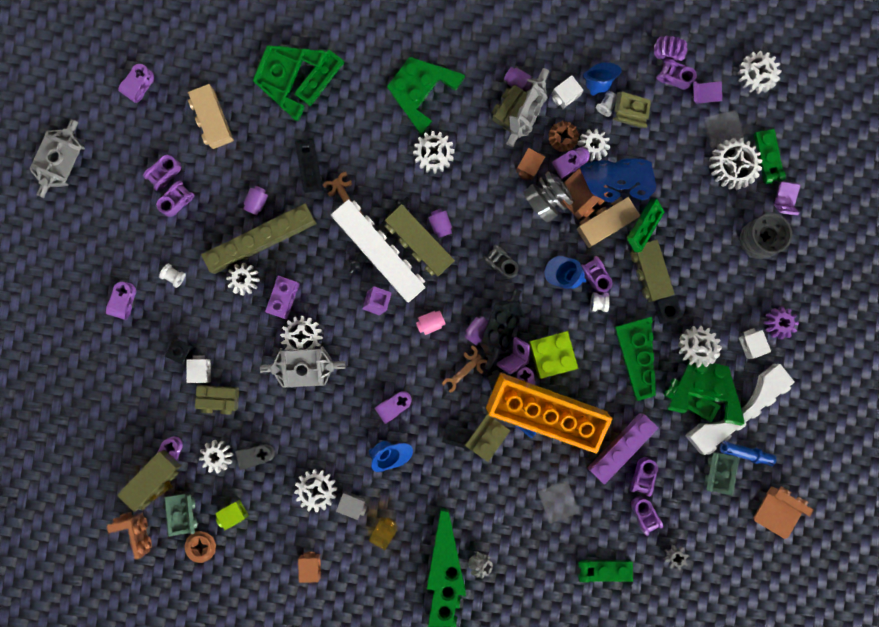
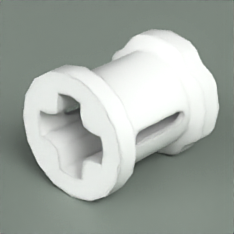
M607 91L605 98L600 104H597L596 109L601 114L609 117L612 113L611 110L615 106L617 95L612 91Z
M168 263L161 270L159 278L168 280L177 288L183 282L186 274L175 270Z

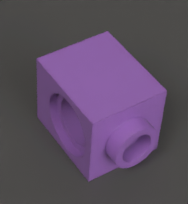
M375 286L367 291L362 309L377 315L383 314L387 311L392 293Z

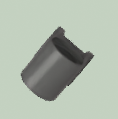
M494 244L493 250L487 257L484 256L482 258L487 265L506 279L514 278L518 272V264L496 244ZM512 265L515 271L512 274H507L504 271V267Z
M269 444L235 451L239 470L268 462L275 456L274 447ZM263 451L266 452V451H267L268 455H266V456L263 455V456H262V455H261V452H263Z

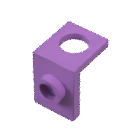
M693 81L694 101L696 104L722 101L721 81L702 84Z
M780 182L774 203L779 213L799 215V211L794 207L801 186L799 183Z
M515 337L513 354L497 362V366L509 374L529 364L530 345ZM518 344L524 348V354L519 351Z

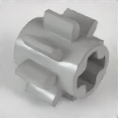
M672 544L671 549L664 550L667 553V557H664L663 560L669 562V568L672 569L676 566L678 570H681V566L688 565L686 558L689 555L683 553L684 548L682 546L677 549Z
M477 552V555H473L468 563L469 568L472 569L470 574L484 578V575H489L493 567L492 562L489 561L490 556Z

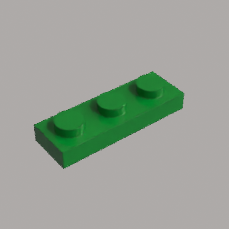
M328 49L321 69L314 67L294 93L295 96L311 107L342 67L344 60Z
M657 198L649 200L627 237L634 252H642L665 213Z

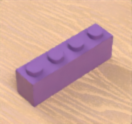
M639 413L587 469L605 485L653 435L658 427L645 414Z

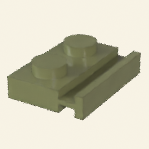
M617 92L614 110L616 116L613 117V120L640 128H647L646 119L649 118L651 100L625 92Z
M487 414L465 446L489 462L511 430Z

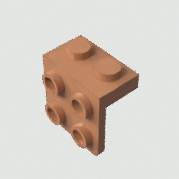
M580 168L564 182L574 199V203L571 205L565 201L564 203L578 220L583 216L587 218L595 211L593 207L597 203L601 205L605 202L592 194Z
M771 486L756 511L753 520L780 537L787 539L801 514L810 516L813 509L807 506L808 502L800 497L795 499L790 496L792 492L783 487L777 489Z
M132 512L121 514L120 517L114 518L113 522L107 525L108 533L128 529L135 559H140L150 552L152 541L147 535L148 523L143 513L132 515Z

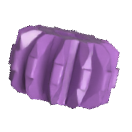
M661 36L657 39L654 46V55L662 61L664 59H671L680 62L687 53V43L684 39H680V37Z
M779 307L778 310L776 308L771 309V314L765 315L769 319V321H764V324L769 326L765 331L771 332V337L790 338L792 336L791 332L795 333L797 331L794 325L799 324L797 321L794 322L797 315H791L792 310H785L784 307Z

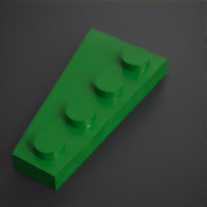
M652 317L614 327L635 400L640 401L656 396Z

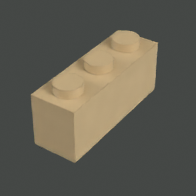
M208 84L189 91L190 99H188L191 109L195 110L197 114L195 121L199 128L202 127L204 133L201 136L205 145L208 144L212 149L233 142V137L212 86Z
M620 197L612 202L613 206L609 209L603 207L596 212L597 216L590 219V217H587L579 222L581 226L577 228V231L588 248L640 217L629 197L624 200Z

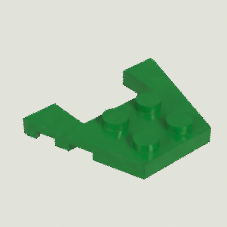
M267 45L253 82L294 120L299 122L305 106L289 99L288 95L302 61L321 69L327 52L323 50Z
M409 57L389 83L387 89L422 136L431 125L432 120L417 109L439 80L456 91L465 79V75Z
M688 362L667 410L685 414L688 408L689 395L725 403L724 422L738 426L745 424L729 366L710 363L705 367L702 363L700 367H697L695 362L692 365Z

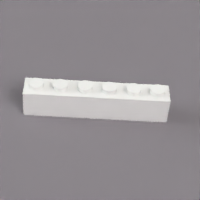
M348 199L331 214V217L404 300L409 303L426 288L423 285L425 281L418 273L414 275L410 270L412 266L406 259L403 261L398 256L400 252L393 244L389 246L386 243L387 237L382 231H376L372 227L374 222L367 215L364 217L359 212L361 210L360 206L355 201L351 202Z

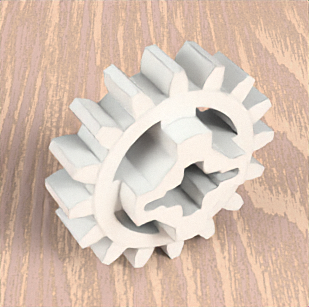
M759 51L757 55L752 52L749 57L746 56L739 65L741 70L737 72L738 75H742L739 82H745L743 88L749 86V92L756 89L757 94L762 90L767 92L770 88L772 89L776 85L775 83L780 80L777 75L781 73V70L777 69L780 63H774L776 57L769 58V52L763 55L762 51Z
M434 131L431 132V136L424 133V139L418 138L420 144H414V148L417 150L413 151V155L418 156L415 162H421L419 165L420 169L425 166L427 173L430 169H433L434 174L437 169L443 172L444 165L448 168L450 166L448 160L453 161L454 159L450 155L454 154V149H450L453 143H447L448 136L442 138V132H439L438 136L435 135ZM444 147L447 151L446 157L442 153ZM422 148L426 151L424 158L421 155ZM430 150H432V151L437 150V155H436V154H432V155H431V151H430Z
M301 316L300 320L294 317L293 323L288 320L287 324L289 326L282 327L286 331L285 334H280L281 337L285 338L281 344H287L285 350H304L306 344L310 341H313V343L307 349H315V346L321 347L318 340H322L323 337L319 336L318 333L322 332V329H316L318 323L312 324V318L305 321V316ZM298 325L297 330L292 333L291 330ZM307 325L311 327L314 334L308 332ZM303 331V334L310 336V338L302 339L301 342V339L294 336L301 335ZM290 339L294 340L297 349L291 344Z
M692 326L690 330L686 329L679 338L680 342L678 343V347H681L679 354H685L683 360L689 359V364L692 365L695 362L697 367H700L702 363L705 367L710 363L713 364L720 356L719 351L722 349V346L718 345L720 339L714 338L716 333L710 334V328L704 331L702 326L698 329L695 326Z
M314 469L312 474L306 471V477L302 475L299 477L302 482L295 484V486L299 487L298 490L294 491V494H299L296 501L302 500L301 507L307 505L308 511L314 508L315 512H318L319 507L326 510V504L331 506L333 503L330 498L335 499L337 496L333 494L337 490V487L332 486L335 480L330 481L331 474L329 473L325 476L324 470L317 473V470ZM316 478L313 483H306L307 480ZM323 481L326 482L328 489L324 487ZM315 486H317L318 491H320L316 495L314 494V490H312ZM304 492L307 493L309 499L305 497ZM326 498L323 502L316 503L317 499Z

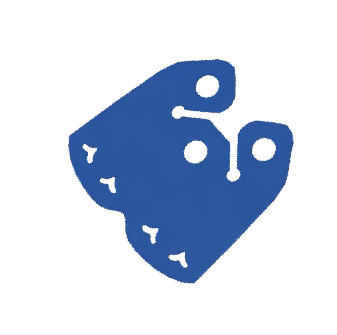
M621 159L617 162L600 160L585 163L580 167L592 194L607 202H613L621 195L618 191L608 187L605 188L604 185L620 190L630 189L636 183H640L641 185L636 186L630 191L632 197L640 200L648 199L656 191L652 163L648 160ZM624 180L626 183L624 185H620L617 183V181ZM644 190L646 194L639 195L637 191ZM606 192H610L613 194V196L606 197L604 194Z

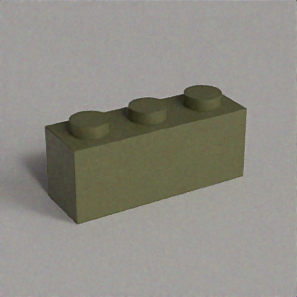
M658 239L647 242L642 252H634L633 248H631L632 261L636 262L638 268L636 274L644 287L642 288L644 298L648 302L675 295Z
M166 450L159 451L117 496L134 512L139 509L144 510L152 502L150 498L154 494L157 496L164 490V484L167 480L172 481L179 474L177 470L181 465Z

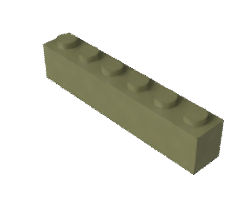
M305 203L201 254L209 272L216 274L317 223Z

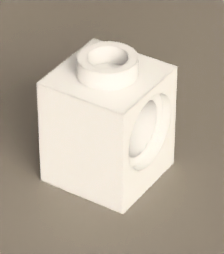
M570 76L554 88L552 99L557 106L560 105L564 109L581 96L583 89L575 78Z
M753 328L744 331V336L738 337L747 359H754L771 352L763 330L756 331Z
M193 356V359L187 360V383L211 382V359H205V356Z

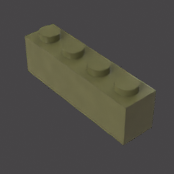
M402 204L384 220L386 223L384 227L391 234L395 232L399 236L398 242L405 249L409 247L413 251L411 255L416 261H422L426 265L424 269L431 276L434 274L439 276L455 261Z

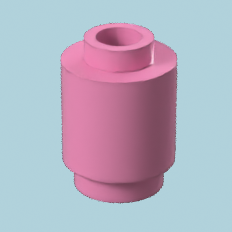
M440 310L418 317L419 321L416 322L419 332H424L425 335L439 330L443 325H446Z

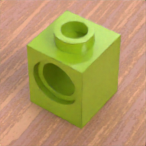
M240 499L215 513L217 516L216 522L219 527H223L224 531L249 516Z

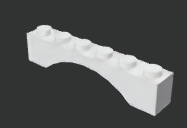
M772 364L758 376L753 395L741 409L745 424L738 426L725 423L724 420L714 423H699L685 436L700 454L709 455L713 453L719 443L728 441L735 430L739 431L747 425L746 421L760 415L761 409L772 405L778 395L787 393L791 389L790 386L794 383V380L781 364Z

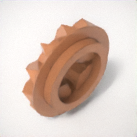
M561 121L554 124L549 131V142L558 151H569L578 143L579 133L577 128L570 122ZM565 130H567V136L569 137V139L565 138V140L562 143H560L561 136L559 135V133L562 134Z
M197 531L191 534L185 542L186 555L194 562H206L216 552L214 536H211L208 532ZM199 541L202 544L208 545L203 549V552L200 548H193L199 544Z

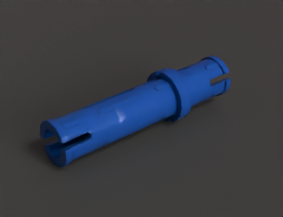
M723 441V444L720 446L721 453L748 459L755 464L762 463L774 466L777 458L774 454L763 452L758 448L751 449L728 441Z

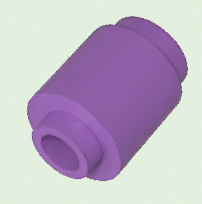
M510 67L504 77L509 86L513 87V85H516L527 92L532 87V84L527 82L528 79H532L531 75L517 67Z
M255 186L254 189L250 187L243 203L245 205L243 209L258 215L259 211H262L268 197L265 194L266 190Z
M442 209L431 212L432 216L428 218L434 234H437L438 238L451 234L452 225L447 212H442Z
M482 316L480 319L476 317L465 331L464 337L474 345H477L479 342L481 343L489 321Z

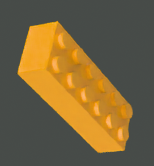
M500 373L486 406L489 416L596 454L612 421V417L605 410Z

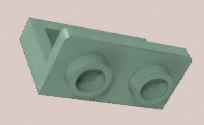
M713 452V456H709L708 467L711 468L709 475L707 474L704 483L707 486V491L733 496L739 457Z
M189 493L165 496L167 536L186 533L194 534V528H197L196 516H193L192 510L195 509L194 497H191Z

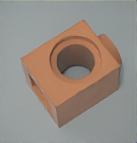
M528 148L517 167L516 172L519 173L518 176L524 180H533L545 156Z
M310 551L304 552L299 557V583L319 582L321 579L320 554Z

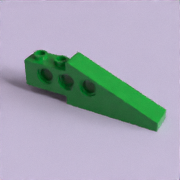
M445 508L440 510L427 589L434 590L428 627H456L457 616H454L455 609H459L461 597L458 595L466 596L449 510ZM449 567H454L457 569V572L454 575H449L446 570ZM445 587H452L453 592L445 594L443 589ZM447 606L450 611L443 614L440 612V608Z

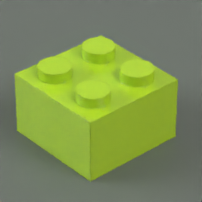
M568 331L528 342L538 379L578 369Z

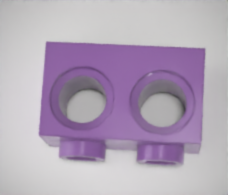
M278 276L265 312L288 319L300 284Z

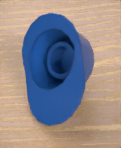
M599 63L585 72L583 77L586 79V87L590 90L591 95L595 96L598 93L609 91L613 80L620 75L621 68L614 63Z
M557 256L552 258L545 267V278L552 285L574 289L580 286L582 282H586L582 265L575 259Z
M381 441L369 450V455L372 459L371 467L375 472H382L404 465L413 454V448L410 444H392L388 441Z

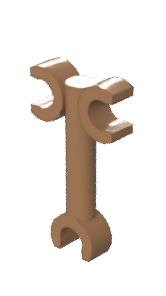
M342 172L339 178L332 182L326 181L323 184L324 188L328 186L333 187L332 191L328 192L329 196L335 195L337 191L344 203L348 199L351 201L344 187L352 185L351 180L343 182V178L347 176L346 172Z
M471 346L474 350L473 356H468L466 352L464 353V357L470 361L452 378H447L443 381V385L447 382L453 384V387L449 390L450 393L456 389V384L475 366L479 373H483L480 365L481 363H486L487 360L478 354L475 346Z

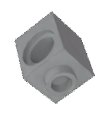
M344 491L336 512L358 520L360 515L364 516L368 505L365 504V498Z

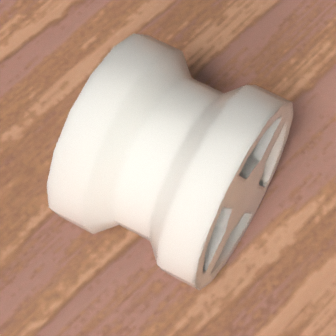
M593 292L591 296V311L602 310L603 312H608L609 293L599 295Z

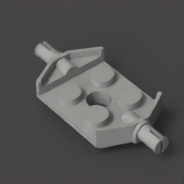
M542 68L537 79L527 80L533 86L528 90L526 100L518 110V117L510 115L511 135L506 142L507 145L514 147L517 138L528 136L532 131V126L540 113L541 107L548 98L545 80L550 73L549 70Z
M70 119L67 129L46 132L30 167V171L37 178L39 184H41L36 195L44 198L48 188L68 186L66 180L80 150L85 149L74 135L78 125L77 121ZM57 152L59 157L57 161L52 162L50 159L51 155Z
M323 346L320 349L283 350V348H280L274 363L260 365V373L272 372L282 387L326 385L334 369H346L345 361H332ZM303 365L307 368V372L300 373L297 367Z

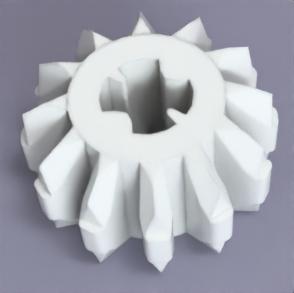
M590 129L587 130L586 135L582 134L580 136L581 140L577 143L578 146L584 147L589 151L590 162L594 158L600 161L602 159L601 156L605 157L608 154L606 150L610 149V145L606 144L610 139L607 137L603 138L605 132L598 134V129H595L593 133ZM592 142H594L593 144L596 143V144H597V147L594 148V146H593V148H592V147L590 146V144H591Z
M242 263L241 268L235 264L234 268L236 271L231 269L228 271L232 274V277H226V280L232 281L228 284V287L233 288V293L240 292L242 296L245 295L246 291L248 294H252L251 287L254 289L258 288L254 282H260L259 278H254L259 274L258 271H253L254 267L252 265L247 267L246 263ZM242 275L247 277L244 279L245 283L240 282V280H242Z
M212 440L211 444L206 443V449L200 450L204 456L200 457L199 460H205L202 467L209 466L208 472H212L215 469L216 473H220L221 469H228L227 464L232 463V460L228 457L233 456V452H227L230 449V445L224 447V441H220L218 444L217 440ZM218 453L217 456L220 459L215 460V456H213V454Z

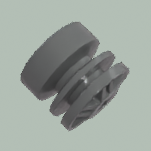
M551 171L545 173L549 182L543 177L539 178L542 185L541 189L537 185L532 184L523 191L529 204L547 223L559 215L555 208L556 205L565 210L567 207L564 201L569 205L574 203V199L567 186Z
M773 213L762 215L749 222L740 233L742 249L747 255L755 259H764L784 251L792 240V229L789 222L784 217Z

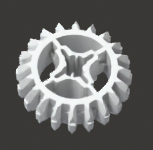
M732 138L730 141L725 140L723 144L717 146L718 150L715 149L712 152L714 156L710 158V161L713 164L709 168L715 170L711 175L718 176L715 182L721 180V186L724 187L728 184V189H732L735 186V189L739 190L741 186L743 188L748 187L749 184L755 182L754 178L759 177L760 174L757 171L762 170V167L758 164L762 163L763 160L757 158L761 152L755 153L756 146L750 147V141L744 144L743 138H740L738 141L736 138ZM735 150L732 157L723 158L726 151ZM748 170L745 177L737 178V174L740 171Z

